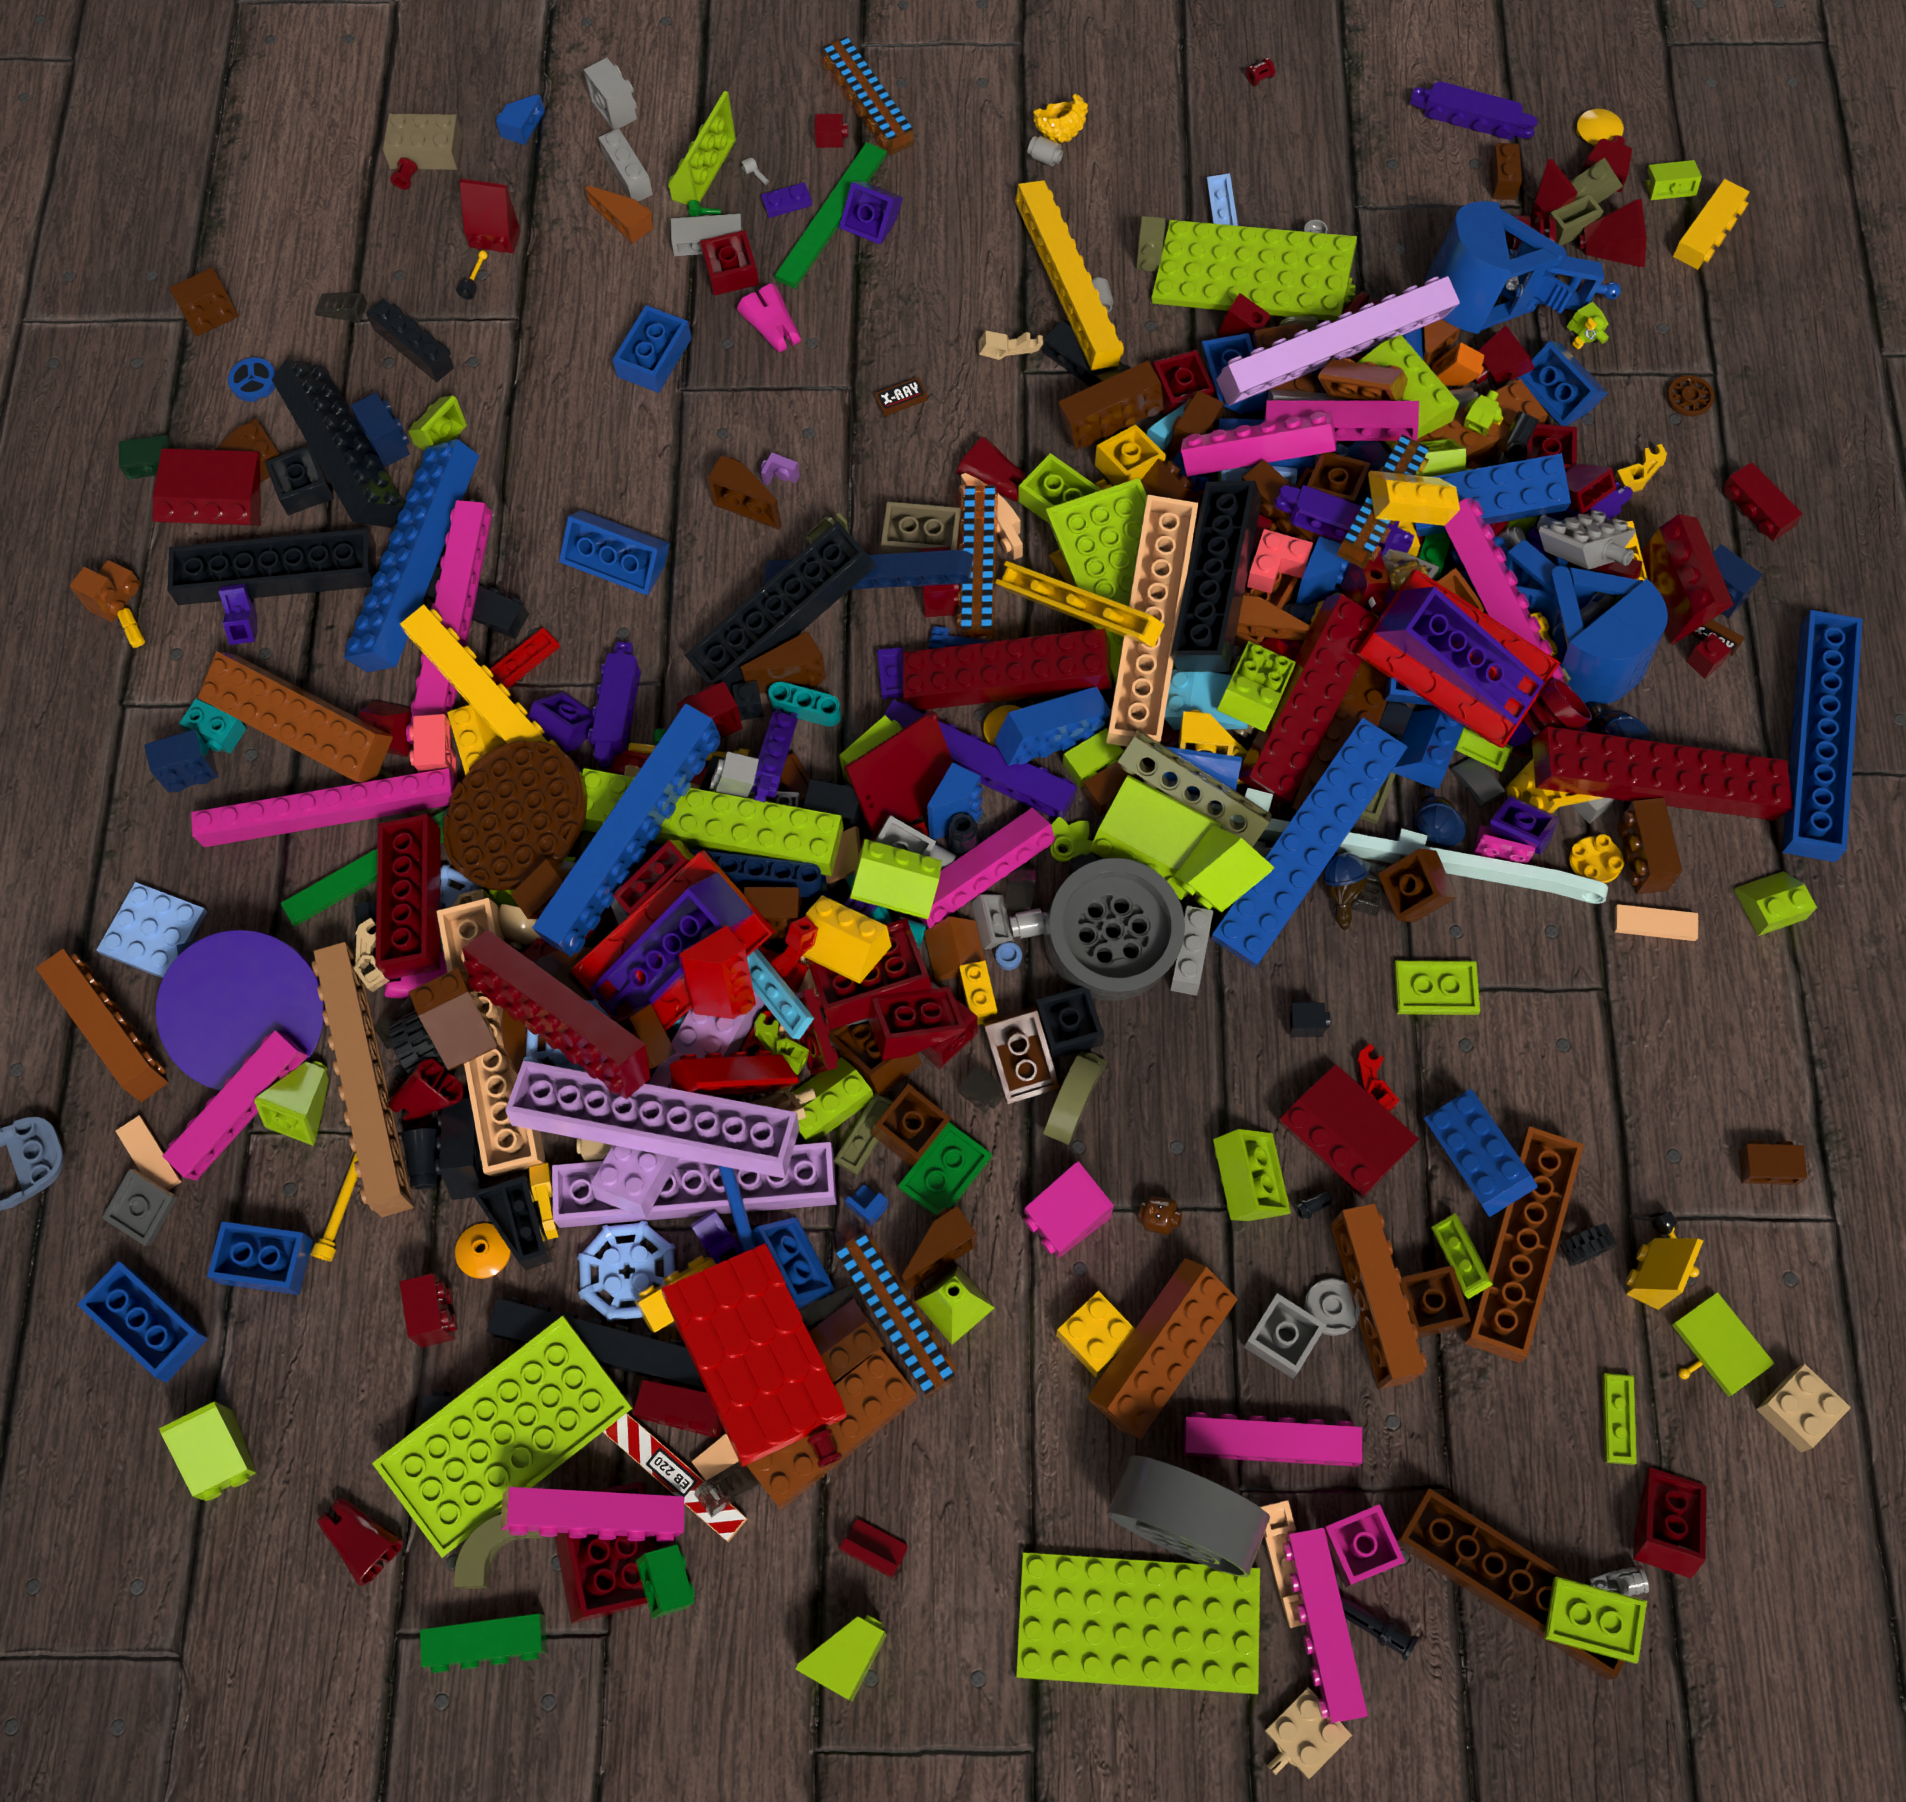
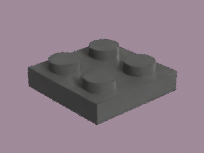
M129 1169L102 1218L144 1246H151L178 1197L139 1171Z

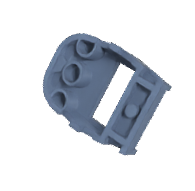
M27 1117L14 1121L13 1125L0 1127V1147L7 1145L22 1191L0 1200V1211L13 1208L50 1186L61 1173L64 1162L63 1148L55 1128L45 1119Z

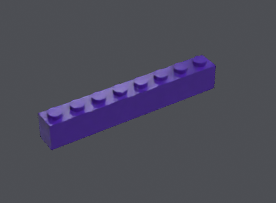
M893 700L884 716L891 721H897L904 729V727H908L909 724L920 719L921 716H925L926 713L914 710L906 702L899 703ZM938 721L953 763L980 775L981 784L1024 805L1033 807L1035 810L1054 819L1058 817L1064 819L1076 797V786L1069 779L1064 777L1058 778L1047 769L1040 766L1035 767L1028 763L1022 765L1017 763L1008 766L997 745L990 746L982 742L976 735H967L950 723L944 724Z

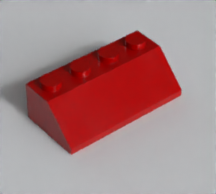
M727 925L679 954L691 1007L695 1014L734 1019L739 1015L747 1014L756 1005L746 950Z
M771 1051L756 1052L755 1056H747L746 1052L731 1053L730 1057H722V1053L706 1054L705 1058H697L696 1054L679 1056L680 1060L670 1064L672 1089L708 1096L775 1092L799 1083L797 1075L783 1055H771Z

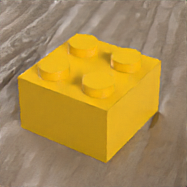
M1135 424L1097 445L1095 466L1116 486L1137 478L1141 480L1158 458L1165 461L1166 454Z
M1098 1291L1057 1329L1056 1336L1096 1378L1112 1363L1135 1328Z

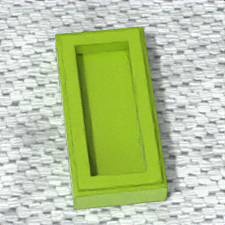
M1466 726L1463 727L1455 747L1456 751L1498 771L1504 770L1513 746L1506 744L1504 748H1499Z

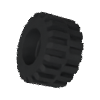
M416 1010L391 1022L389 1034L392 1047L399 1062L409 1075L419 1063L430 1058L439 1063L445 1071L448 1070L418 1017Z

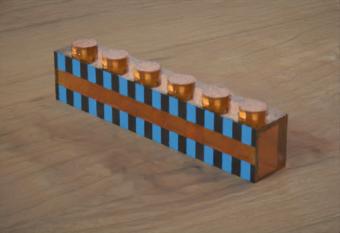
M846 36L824 46L822 62L825 69L831 71L837 86L843 88L849 102L852 101L855 105L858 116L863 117L868 130L871 133L874 132L882 149L885 148L891 156L914 145L913 128L849 38Z
M1402 434L1381 472L1416 475L1417 471L1422 473L1429 459L1425 458L1429 447ZM1371 491L1337 553V556L1365 569L1369 560L1375 561L1381 550V547L1377 546L1378 543L1384 544L1391 531L1387 526L1389 524L1394 526L1396 522L1375 519Z
M995 485L965 486V495H961V510H965L964 518L960 519V532L964 534V542H960L959 550L970 552L973 555L970 581L964 583L962 590H959L958 603L962 605V614L957 616L958 629L962 630L964 637H995L998 493Z
M863 1232L836 1249V1256L927 1399L954 1382L955 1375L953 1372L957 1369L948 1355L944 1358L938 1350L941 1344L934 1332L927 1333L922 1325L926 1320L918 1308L913 1310L907 1300L911 1297L904 1285L900 1284L897 1286L892 1278L896 1273L887 1260L882 1262L877 1253L881 1250L874 1238L868 1239Z

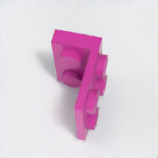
M1480 825L1472 855L1527 865L1535 852V848L1501 839L1498 835L1491 833V827Z

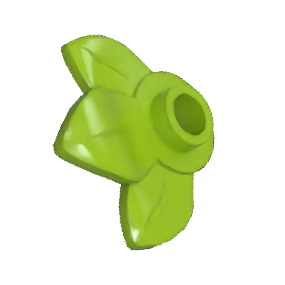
M1058 817L1052 823L1051 827L1056 840L1050 846V853L1055 860L1067 862L1078 855H1087L1091 852L1089 849L1093 841L1088 840L1089 822L1087 820L1068 825L1063 818ZM1065 847L1068 852L1061 853L1058 848Z

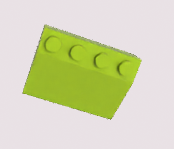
M727 91L722 93L706 122L700 126L695 141H692L689 145L688 153L685 158L680 160L675 175H672L669 179L668 188L674 201L688 205V202L691 200H697L700 203L736 141L729 93Z
M1401 334L1381 343L1357 362L1360 364L1373 362L1379 367L1385 368L1393 365L1400 367L1404 371L1408 381L1402 401H1419L1418 438L1453 421L1459 405L1458 400ZM1398 441L1385 442L1393 451Z
M1128 775L1102 821L1089 851L1104 859H1128L1150 867L1170 884L1178 899L1182 900L1188 893L1180 887L1182 882L1175 877V874L1210 827L1215 825L1221 828L1222 824Z

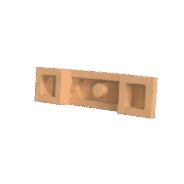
M1285 1500L1261 1506L1260 1508L1270 1516L1264 1538L1287 1622L1290 1628L1305 1625V1623H1300L1296 1605L1300 1604L1298 1592H1293L1289 1574L1293 1573L1291 1561H1286L1282 1545L1286 1543V1537L1289 1534L1295 1533L1294 1531L1296 1530L1289 1501Z

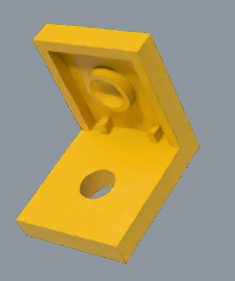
M1533 759L1505 788L1508 798L1512 796L1550 814L1561 806L1604 798L1537 789L1535 787Z

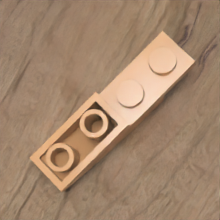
M964 473L961 475L960 494L965 500V486H975L974 518H979L984 526L985 485L987 484ZM995 491L994 533L999 534L1003 550L1006 553L1009 552L1013 560L1023 556V543L1018 536L1020 534V519L1006 500Z

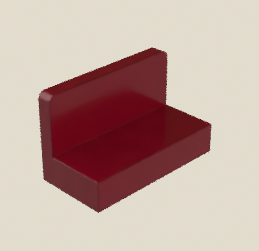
M858 1519L855 1521L847 1539L844 1538L839 1549L848 1556L893 1579L908 1550V1545Z

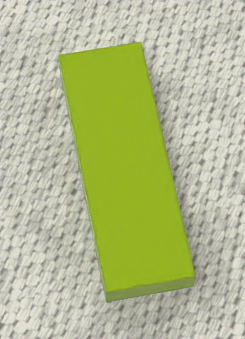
M1456 1213L1431 1227L1449 1265L1454 1266L1459 1285L1468 1299L1493 1285L1460 1217Z
M1604 1373L1602 1375L1605 1463L1635 1465L1637 1464L1634 1375Z

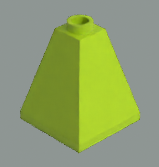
M314 1061L312 1064L304 1062L258 1095L254 1102L264 1127L313 1146L316 1141L329 1082L327 1067L317 1061Z
M958 1265L915 1301L951 1345L995 1309Z

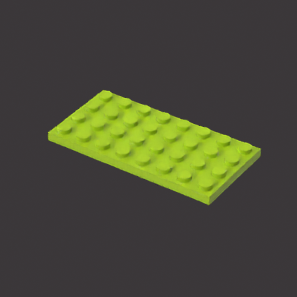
M1170 220L1161 264L1159 265L1152 294V304L1228 311L1238 294L1241 293L1270 315L1286 317L1313 315L1318 320L1338 321V317L1343 313L1357 236Z
M1140 478L1045 510L1046 517L1075 587L1129 606L1147 494ZM1091 624L1093 630L1103 629ZM1106 630L1110 641L1111 675L1116 685L1123 636ZM1173 661L1172 670H1178Z
M563 1315L372 1464L443 1558L466 1540L481 1524L502 1511V1496L508 1487L532 1488L633 1407Z
M1023 1553L1016 1678L1258 1694L1260 1568H1251L1248 1577H1240L1203 1564Z

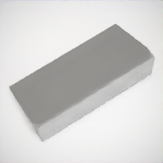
M980 894L972 901V908L982 949L997 948L1005 942L1014 943L1003 894Z

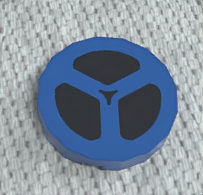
M247 358L235 364L230 370L228 384L237 398L243 401L255 402L259 401L258 398L268 397L276 387L271 379L276 372L270 362L262 358Z

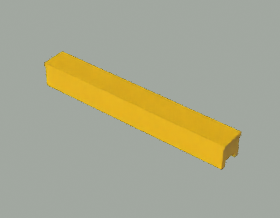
M1009 561L1004 563L1007 569L1002 579H997L995 584L1012 594L1100 628H1105V630L1154 648L1165 626L1164 623L1150 614Z

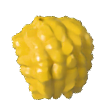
M1073 94V101L1057 104L1050 103L1045 110L1038 108L1033 111L1035 126L1040 133H1043L1044 137L1056 143L1069 142L1078 134L1079 130L1083 129V125L1086 122L1085 116L1088 113V104L1084 102L1080 95Z

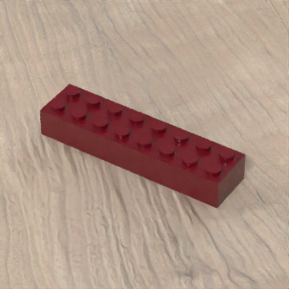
M1343 594L1326 597L1294 660L1296 664L1266 731H1258L1241 765L1239 780L1256 790L1273 794L1272 800L1275 802L1292 801L1362 661V658L1356 655V652L1378 622L1379 618Z
M1105 628L903 652V698L916 711L1069 694L1097 687L1098 690L1112 689L1110 641Z
M487 929L462 948L465 958L464 965L469 975L468 983L476 992L481 991L493 1005L504 1008L512 1019L520 1020L532 1034L540 1035L551 1048L559 1049L571 1063H577L583 1067L591 1078H598L613 1094L618 1093L623 1098L628 1099L651 1079L646 1044L491 931Z

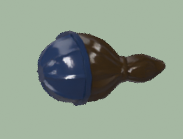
M1588 702L1585 704L1592 715V721L1595 723L1597 734L1650 740L1649 729L1638 718L1620 710L1605 712L1598 702Z
M1422 784L1423 787L1420 790L1421 803L1417 808L1416 829L1420 834L1428 835L1427 840L1436 845L1444 847L1455 846L1465 837L1466 825L1463 818L1449 800L1445 797L1435 796V788Z
M1348 853L1332 857L1323 877L1327 894L1336 903V920L1344 931L1349 928L1352 920L1351 902L1362 892L1366 885L1367 875L1371 871L1370 863Z

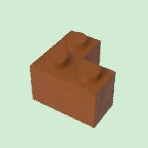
M107 560L98 573L83 567L69 587L89 612L113 623L118 616V611L124 609L130 598L137 593L141 583L132 571Z

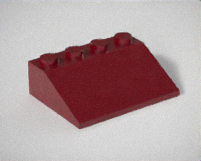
M161 449L153 492V522L261 526L260 452Z
M1678 514L1659 527L1641 551L1647 579L1657 588L1666 604L1668 619L1665 632L1670 644L1674 645L1734 604L1698 518Z
M907 918L886 924L892 947L860 984L806 958L830 1030L868 1018L871 997L932 989L928 972Z
M1337 1064L1305 1092L1279 1119L1280 1125L1362 1200L1419 1140L1416 1135Z
M642 1482L594 1490V1492L644 1494ZM557 1533L555 1542L571 1624L648 1605L636 1560L645 1553L656 1550L654 1537H645L643 1541H629L627 1536H616V1539L602 1540L598 1539V1535L587 1534L586 1538H570L569 1533Z

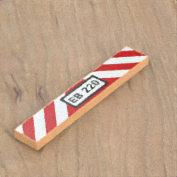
M627 1413L603 1431L604 1434L675 1496L685 1497L684 1504L727 1542L733 1538L747 1521L743 1514Z

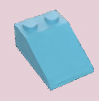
M1172 670L1165 720L1173 730H1180L1183 711L1189 712L1191 710L1210 713L1224 729L1248 728V724L1217 711L1232 678L1231 675L1214 672H1179L1178 670Z

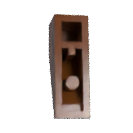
M589 185L585 187L588 203L632 244L654 229L651 219L653 215L647 206H642L637 200Z
M1244 593L1236 634L1305 641L1309 632L1308 624L1261 597H1254L1252 594Z

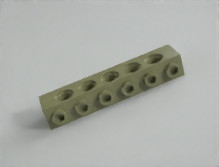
M1137 730L1118 760L1122 769L1127 773L1137 774L1144 779L1143 781L1147 785L1155 789L1159 788L1166 795L1221 823V829L1241 837L1251 847L1254 846L1270 823L1271 813L1140 730ZM1146 757L1153 759L1155 766H1146L1142 759ZM1173 772L1177 775L1178 779L1170 781L1165 777V773ZM1187 787H1197L1200 791V794H1190L1187 790ZM1213 800L1219 801L1223 807L1214 809L1210 806L1209 802ZM1241 815L1245 821L1243 823H1236L1233 821L1232 816Z

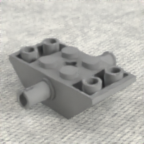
M1592 510L1590 513L1578 514V516L1572 518L1567 517L1561 521L1544 514L1538 520L1537 529L1539 530L1545 552L1588 570L1615 561L1626 566L1630 564L1634 556V551L1625 547L1634 536L1636 529L1627 526L1628 523L1626 521L1607 518L1606 514L1601 511Z

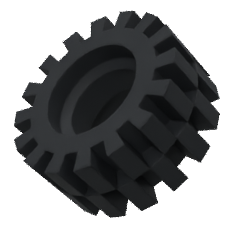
M1606 1223L1580 1232V1234L1574 1235L1560 1244L1570 1266L1581 1264L1617 1246V1242Z

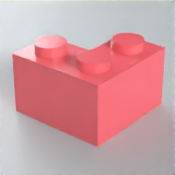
M1264 529L1249 573L1247 587L1272 594L1278 572L1302 579L1310 559L1313 542Z
M446 715L413 716V725L409 729L411 741H414V750H410L411 765L415 766L418 773L449 768L457 779V755L451 748V727Z

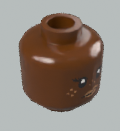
M1151 1196L1147 1201L1142 1202L1139 1222L1143 1223L1145 1230L1169 1235L1175 1227H1180L1182 1211H1178V1205L1175 1200Z

